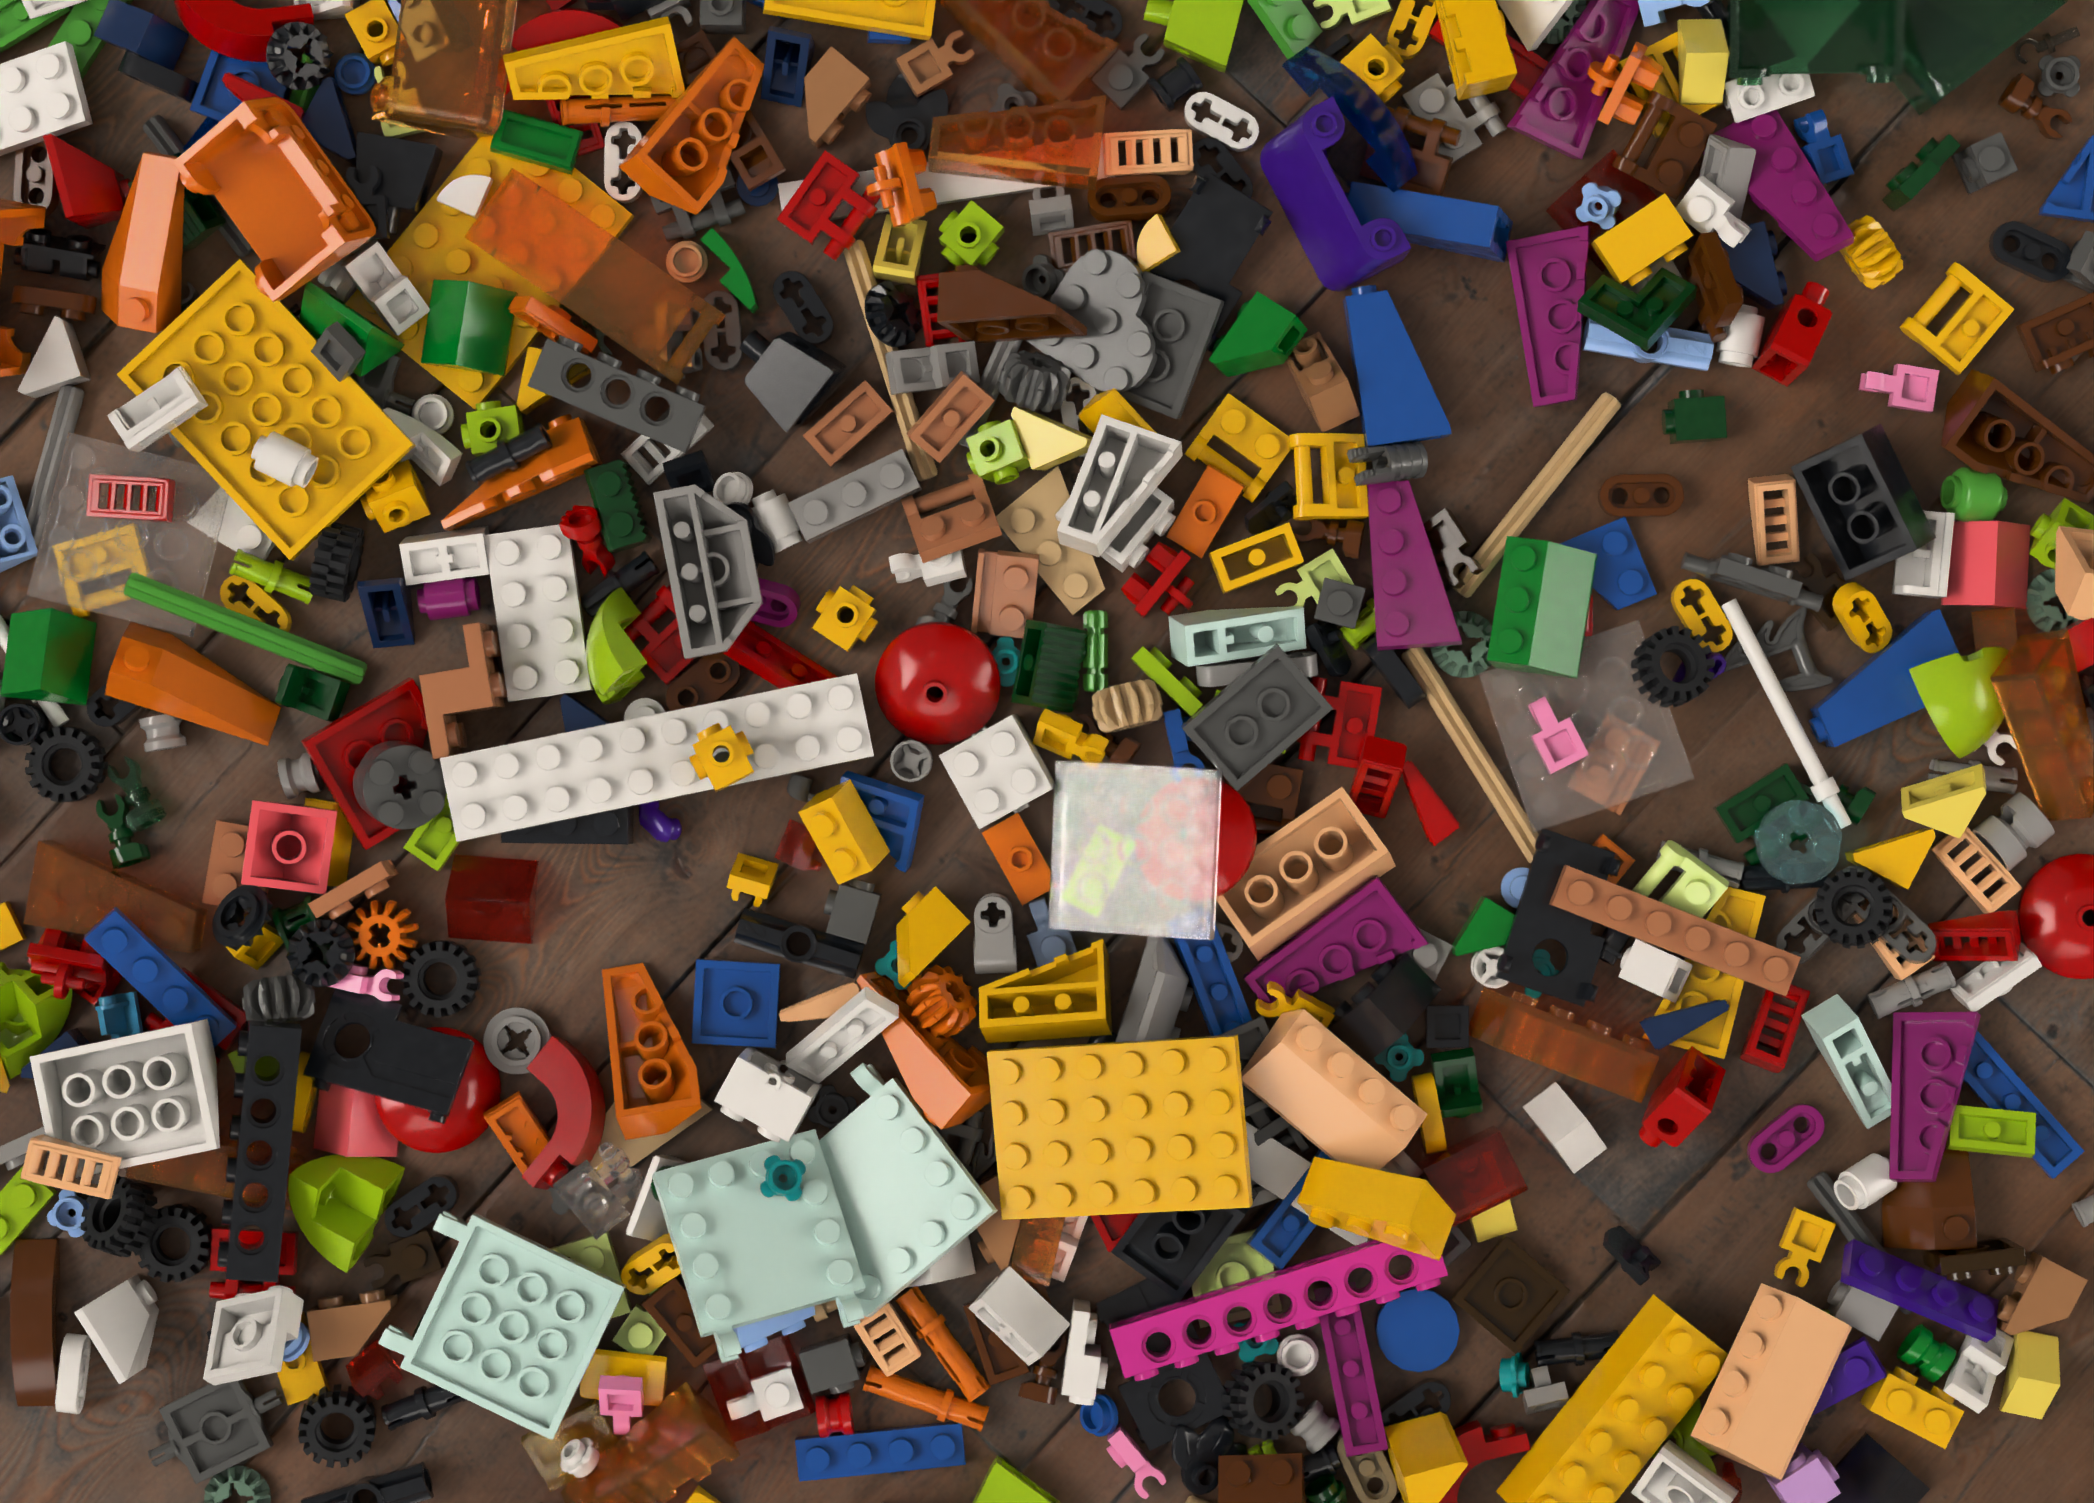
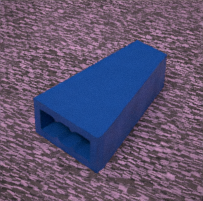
M1353 181L1351 182L1349 193L1345 192L1361 226L1374 219L1389 218L1400 226L1409 243L1497 262H1505L1507 253L1506 241L1510 239L1513 221L1499 206Z
M1376 285L1352 288V295L1345 296L1343 306L1365 447L1449 437L1452 434L1450 423L1388 290L1377 291Z
M1940 609L1923 613L1893 638L1884 649L1873 655L1810 709L1814 718L1809 720V724L1819 743L1824 741L1826 747H1836L1925 708L1909 669L1940 657L1959 653Z

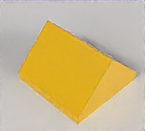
M1437 1412L1384 1427L1392 1473L1404 1503H1439L1468 1466L1448 1416L1442 1412Z

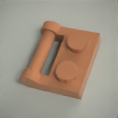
M971 473L968 474L969 479L917 498H913V495L901 499L923 563L1002 535L984 482L978 475ZM972 495L976 497L972 501L922 519L920 517L922 513Z

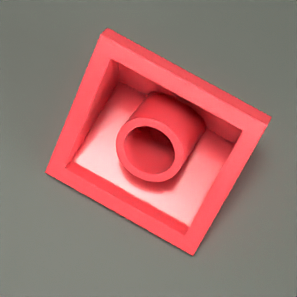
M1954 521L1947 597L1941 598V605L2027 609L2030 525L2004 521Z
M252 800L241 884L325 894L327 891L337 811L292 803Z
M331 1084L328 1092L319 1089L313 1149L346 1157L398 1156L399 1140L382 1123L375 1106L374 1095Z

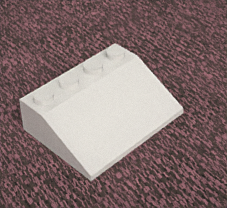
M208 1019L30 1056L43 1125L47 1136L120 1156L122 1159L119 1169L220 1148L217 1063ZM62 1154L58 1174L63 1175L68 1155ZM80 1158L75 1178L82 1176L85 1159ZM96 1163L94 1174L101 1173L103 1163Z

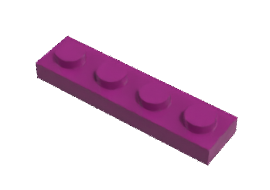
M1355 1282L1348 1283L1350 1286L1356 1288ZM1331 1286L1314 1289L1315 1301L1326 1299L1330 1294ZM1361 1309L1341 1317H1336L1335 1312L1319 1316L1346 1457L1387 1450L1388 1445Z

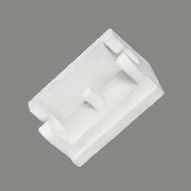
M179 366L169 375L107 416L123 439L126 447L129 450L140 452L207 407L208 403L183 366Z
M1923 510L1936 538L1921 548L1895 559L1892 594L1935 599L1947 597L1955 513Z
M488 526L405 537L399 544L406 586L490 574L484 535H489Z
M1010 1266L999 1277L997 1276L968 1307L1028 1366L1042 1358L1070 1326V1323Z

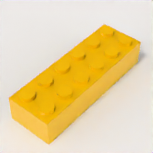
M1653 1294L1496 1492L1507 1503H1615L1721 1371L1728 1353Z

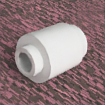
M1742 304L1731 325L1724 326L1727 337L1717 342L1716 351L1720 353L1719 363L1745 368L1752 367L1753 358H1758L1765 317L1757 315V307Z
M275 431L271 432L268 437L260 436L251 453V458L256 460L255 470L290 487L298 485L305 488L313 477L319 461L318 457L311 454V449Z
M774 489L751 499L754 505L751 509L758 518L759 527L772 540L775 553L803 541L798 532L800 528L789 507V501L785 493L777 496Z
M1872 1153L1843 1171L1834 1183V1192L1839 1202L1849 1210L1865 1209L1897 1187V1182L1889 1179L1890 1160L1879 1154Z

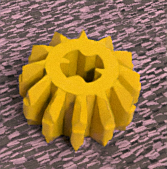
M1868 215L1849 223L1848 227L1854 235V243L1839 251L1859 281L1863 282L1866 287L1874 289L1895 278V275L1903 269V260L1895 247V243L1890 239L1880 223Z

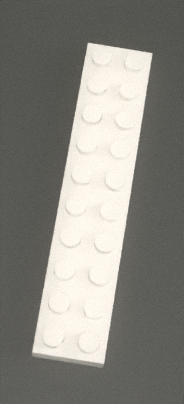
M855 673L440 758L456 842L713 790L714 788L708 777L702 780L699 779L689 757L696 754L692 746L699 742L696 734L717 723H720L722 729L731 725L735 734L743 731L754 752L747 756L754 773L730 786L874 757L858 675ZM719 748L713 753V758L717 762H725L730 756L729 752L723 748Z

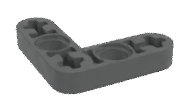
M1854 865L1843 869V873L1849 872L1850 868H1858L1859 872H1865L1867 869ZM1889 890L1892 905L1896 907L1899 915L1896 922L1888 926L1886 934H1882L1880 937L1909 963L1921 964L1927 962L1936 951L1937 945L1934 933ZM1851 893L1841 898L1837 905V912L1839 917L1846 923L1855 914L1865 921L1870 914L1871 905L1869 903L1865 911L1862 910L1859 906L1866 903L1865 899L1858 893ZM1817 895L1777 936V948L1786 951L1789 947L1786 939L1789 936L1798 939L1806 931L1805 927L1799 925L1803 920L1807 921L1814 932L1822 935L1816 941L1812 934H1810L1803 941L1805 952L1802 954L1797 951L1792 952V954L1801 957L1798 965L1810 960L1829 941V937L1823 934L1820 926L1813 919ZM1909 919L1912 924L1906 927L1907 931L1915 938L1920 937L1922 934L1926 936L1927 939L1924 943L1927 950L1924 953L1919 950L1910 953L1907 951L1909 941L1905 936L1900 933L1897 940H1894L1890 935L1899 931L1904 925L1905 920Z

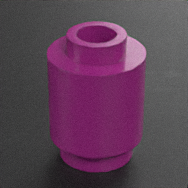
M476 577L424 583V588L417 589L420 613H427L430 621L470 616L471 611L481 610L480 590Z

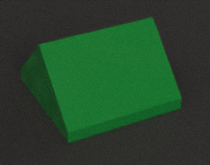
M434 280L421 363L505 376L514 315L509 312L508 307L518 293L471 281Z
M309 281L304 288L299 321L317 340L327 327L338 321L366 351L353 371L359 377L364 376L400 352L405 345L369 319H366L345 305L339 298Z
M53 608L12 613L1 697L87 706L97 623Z

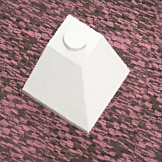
M138 1275L129 1278L74 1312L119 1384L146 1368L159 1309L155 1304L158 1299L154 1289L146 1280L141 1281Z

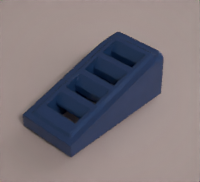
M1719 999L1645 1018L1639 1023L1655 1050H1660L1728 1011L1730 1006L1726 999Z

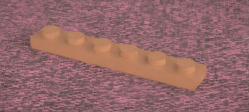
M1568 865L1563 866L1549 905L1785 997L1801 959L1797 955Z

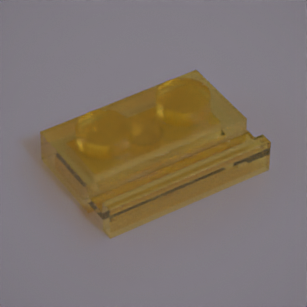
M591 1399L567 1412L553 1440L533 1431L521 1436L522 1446L540 1476L546 1481L550 1492L577 1479L573 1474L563 1472L560 1467L562 1460L561 1451L569 1441L573 1439L581 1440L587 1437L594 1442L593 1447L600 1454L598 1464L594 1469L624 1454V1445L614 1435L613 1427L606 1415H600V1405L595 1399Z

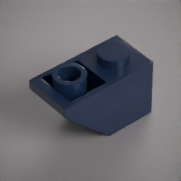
M1765 221L1748 225L1752 230L1743 242L1738 243L1734 248L1726 244L1718 235L1722 248H1725L1729 254L1731 271L1735 281L1741 285L1743 294L1768 310L1784 303L1783 296L1787 295V284L1783 272L1776 271L1773 255L1778 253L1777 242L1773 231H1767Z

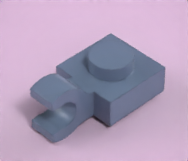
M1044 896L1028 902L1038 930L1026 935L1037 966L1040 967L1054 961L1053 958L1065 953L1067 956L1076 953L1077 950L1066 920L1053 923Z

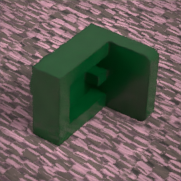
M289 663L286 666L284 675L280 679L275 702L323 720L334 722L339 719L351 684L315 670Z
M1473 1048L1431 1054L1433 1076L1441 1116L1443 1118H1463L1472 1113L1482 1112L1483 1103L1479 1093Z

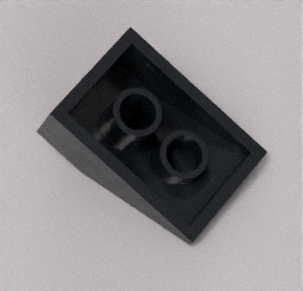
M1252 1188V1198L1254 1201L1258 1192ZM1249 1208L1139 1213L1111 1253L1180 1302L1246 1215Z

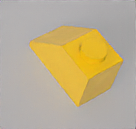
M936 886L926 896L918 891L901 908L907 914L896 925L898 983L903 988L971 923Z

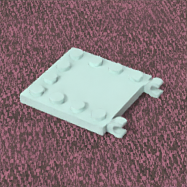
M862 1063L850 1074L870 1097L824 1135L819 1142L866 1287L863 1292L855 1295L861 1304L864 1316L871 1317L998 1210L933 1124L926 1120L922 1110L897 1078H892L885 1083L872 1064L866 1065Z
M816 1129L794 1134L789 1142L781 1138L780 1142L768 1141L653 1173V1182L700 1336L702 1338L714 1335L722 1363L738 1359V1354L742 1353L740 1342L733 1330L734 1328L833 1300L836 1301L843 1328L860 1324V1320L864 1319L861 1304L855 1294L863 1292L866 1287ZM776 1155L780 1160L793 1161L798 1159L804 1163L806 1171L802 1175V1182L799 1186L802 1190V1195L799 1199L788 1201L786 1197L779 1195L768 1198L761 1193L760 1185L765 1181L767 1171L764 1167V1162L768 1157ZM781 1174L779 1180L786 1182V1175Z
M443 1211V1213L439 1214L433 1229L459 1241L420 1326L415 1336L412 1337L406 1331L390 1324L388 1328H385L378 1344L405 1356L400 1368L553 1440L627 1285L476 1213L472 1214L469 1222L466 1223L456 1215Z

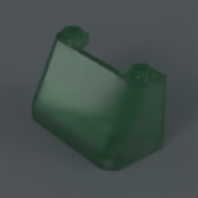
M1727 0L1728 77L1737 78V85L1755 86L1762 85L1763 77H1769L1771 74L1857 73L1866 75V83L1892 82V75H1903L1905 0Z
M1903 0L1890 11L1885 6H1882L1864 20L1868 28L1858 37L1920 116L2067 3L2068 0Z

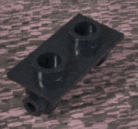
M38 228L25 232L22 236L24 237L23 245L19 246L21 248H16L14 253V264L21 265L22 270L52 274L54 273V261L58 260L60 261L59 276L90 281L91 278H98L100 275L101 263L94 261V258L105 250L106 245L92 243L93 239L84 235H69L67 238L51 236L50 230Z

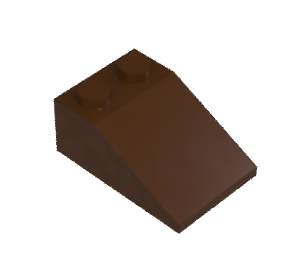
M960 265L954 268V272L939 273L937 322L966 342L975 341L976 344L1087 335V327L1056 304L982 272L976 266Z

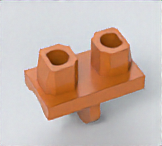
M1636 41L1621 72L1616 69L1620 58L1614 54H1609L1605 63L1598 61L1590 63L1587 74L1595 81L1591 92L1597 96H1602L1606 87L1613 88L1597 119L1598 121L1609 125L1613 117L1619 121L1635 125L1646 101L1627 92V87L1630 82H1633L1652 91L1664 68L1653 59L1644 55L1648 48L1647 46Z
M907 142L895 143L887 150L874 154L877 162V167L873 168L876 182L866 186L867 195H880L883 209H889L893 228L905 226L925 216V213L937 208L938 205L934 191L930 187L919 189L915 176L926 171L927 162L924 150L909 149Z

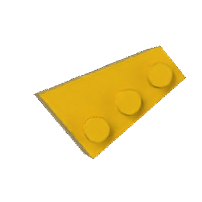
M1434 0L1458 101L1507 90L1517 75V70L1506 37L1504 15L1502 10H1498L1496 0Z
M1101 939L1093 942L1091 947L1067 956L1065 953L1053 958V962L1033 970L1027 968L979 987V1025L986 1042L1001 1043L1112 1035L1110 960L1104 940Z
M1315 1156L1297 1200V1203L1309 1215L1308 1219L1318 1226L1324 1228H1332L1334 1226L1440 1261L1456 1214L1427 1180Z

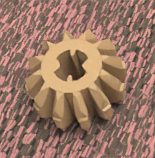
M1150 679L1114 685L1096 691L1092 696L1094 720L1097 721L1099 730L1105 733L1118 732L1151 724L1163 716V702L1160 691H1158L1155 681Z

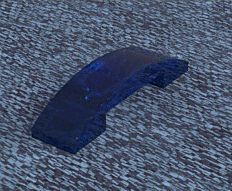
M1305 47L1282 65L1309 97L1321 89L1329 98L1334 97L1340 111L1376 151L1366 162L1393 193L1418 174L1410 146L1396 119L1378 95L1354 72L1332 57L1309 47Z

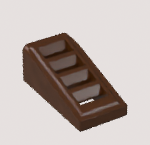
M1132 220L1109 222L1048 233L1052 265L1056 269H1062L1066 274L1070 267L1081 257L1079 238H1087L1088 251L1097 249L1095 236L1103 235L1105 250L1114 251L1112 234L1120 233L1123 255L1130 257L1137 263ZM1070 240L1072 263H1064L1062 241Z

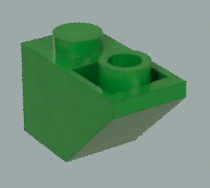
M1257 291L1251 300L1246 301L1241 306L1237 314V320L1227 334L1222 335L1216 341L1212 355L1208 360L1226 377L1284 364L1292 353L1293 348L1299 343L1308 329L1295 314Z

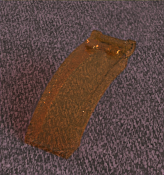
M513 168L508 172L464 236L494 259L539 288L677 385L685 375L682 373V370L714 324L719 326L726 316L609 232ZM692 307L701 315L670 360L666 362L658 355Z

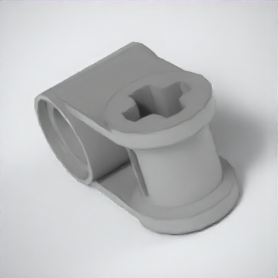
M1000 893L986 894L980 898L974 912L975 937L973 938L975 974L1017 973V946L1011 902ZM991 902L997 903L999 910H1005V915L999 916L998 923L995 924L990 923L989 916H982V911H986Z

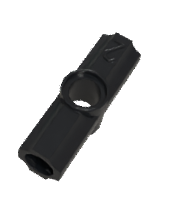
M746 907L739 920L734 943L777 955L791 962L803 963L855 979L865 947L863 943L826 933L807 924H798ZM793 932H803L810 938L811 947L806 954H795L789 948L788 941Z
M424 1462L378 1476H366L358 1482L305 1497L301 1500V1503H361L358 1498L360 1489L371 1490L377 1497V1503H418L434 1497L433 1483L429 1470Z

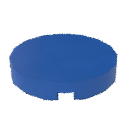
M1416 1287L1399 1291L1401 1297L1386 1302L1378 1312L1375 1325L1378 1345L1387 1359L1403 1370L1413 1372L1433 1370L1446 1362L1457 1347L1460 1332L1457 1314L1447 1299L1434 1290L1417 1291Z

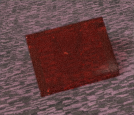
M455 854L445 895L448 938L533 944L539 861Z
M1491 1126L1448 1147L1446 1151L1438 1152L1418 1162L1429 1184L1456 1214L1452 1227L1528 1190L1500 1131L1495 1126Z

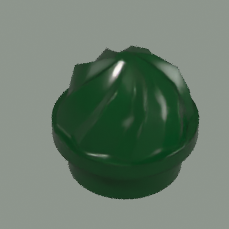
M1325 1474L1312 1480L1305 1488L1306 1503H1347L1346 1487L1342 1481L1336 1480L1332 1474Z

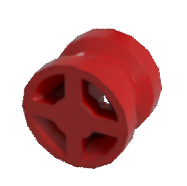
M850 1392L841 1393L838 1398L831 1399L825 1395L816 1396V1418L819 1437H829L832 1432H842L844 1435L854 1434Z

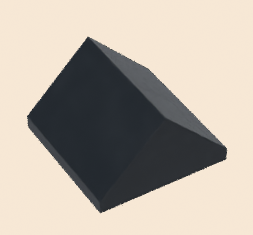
M1865 1432L1834 1467L1840 1476L1834 1483L1841 1494L1827 1503H1918L1930 1489Z

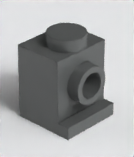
M2001 132L1972 144L1963 151L1951 156L1968 195L2005 179L2018 171Z

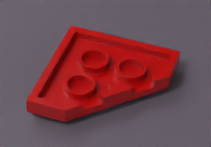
M410 677L301 740L356 838L365 850L401 829L384 825L372 818L360 807L353 790V776L356 768H358L364 755L370 748L385 741L400 740L422 748L428 731L422 693L414 679ZM399 776V784L393 786V790L401 793L402 787L407 784V780Z

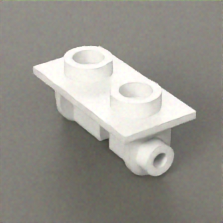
M1804 56L1725 82L1726 94L1723 95V103L1727 111L1731 110L1734 122L1739 123L1814 97L1815 93Z

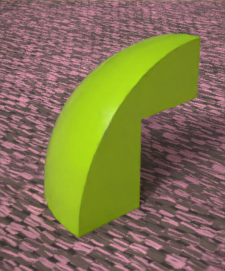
M622 587L613 591L602 603L594 616L587 638L586 662L588 674L597 696L605 705L621 701L645 678L640 669L647 664V661L624 631L641 613Z
M1984 647L1968 656L1954 653L1909 669L1918 693L1934 725L1947 746L1959 759L1980 748L2002 723L2011 702L2014 684L2012 660L2008 649L2003 647Z
M0 962V1056L6 1075L11 1080L19 1075L21 1069L30 1062V1056L39 1055L54 1042L68 1017L72 1003V989L69 990L64 1000L56 999L53 993L54 986L42 984L41 975L32 973L31 968L30 970L8 969L4 962Z
M338 1154L320 1157L301 1165L289 1174L288 1181L289 1201L300 1229L323 1257L347 1273L374 1238V1227L378 1223L380 1216L392 1204L401 1183L405 1167L378 1157H346Z

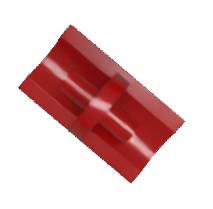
M1158 541L1145 560L1160 571L1162 575L1151 586L1134 572L1123 585L1121 591L1136 606L1134 611L1144 618L1164 592L1169 597L1161 605L1160 609L1168 616H1170L1178 604L1187 610H1190L1194 605L1185 596L1195 584L1191 579L1184 576L1176 588L1171 585L1191 559L1182 549L1177 553L1171 547Z
M46 928L38 943L30 942L27 956L31 958V972L41 975L42 984L54 986L53 993L56 999L64 1000L70 989L83 991L85 983L107 986L110 976L107 961L84 939L80 951L67 949L69 943L68 934L62 930Z

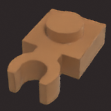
M961 30L950 33L945 40L944 46L940 48L936 46L931 38L929 41L896 58L895 63L916 98L951 79L953 73L949 65H964L974 57L973 49L968 50L964 54H958L953 50L952 45L963 38L964 34Z

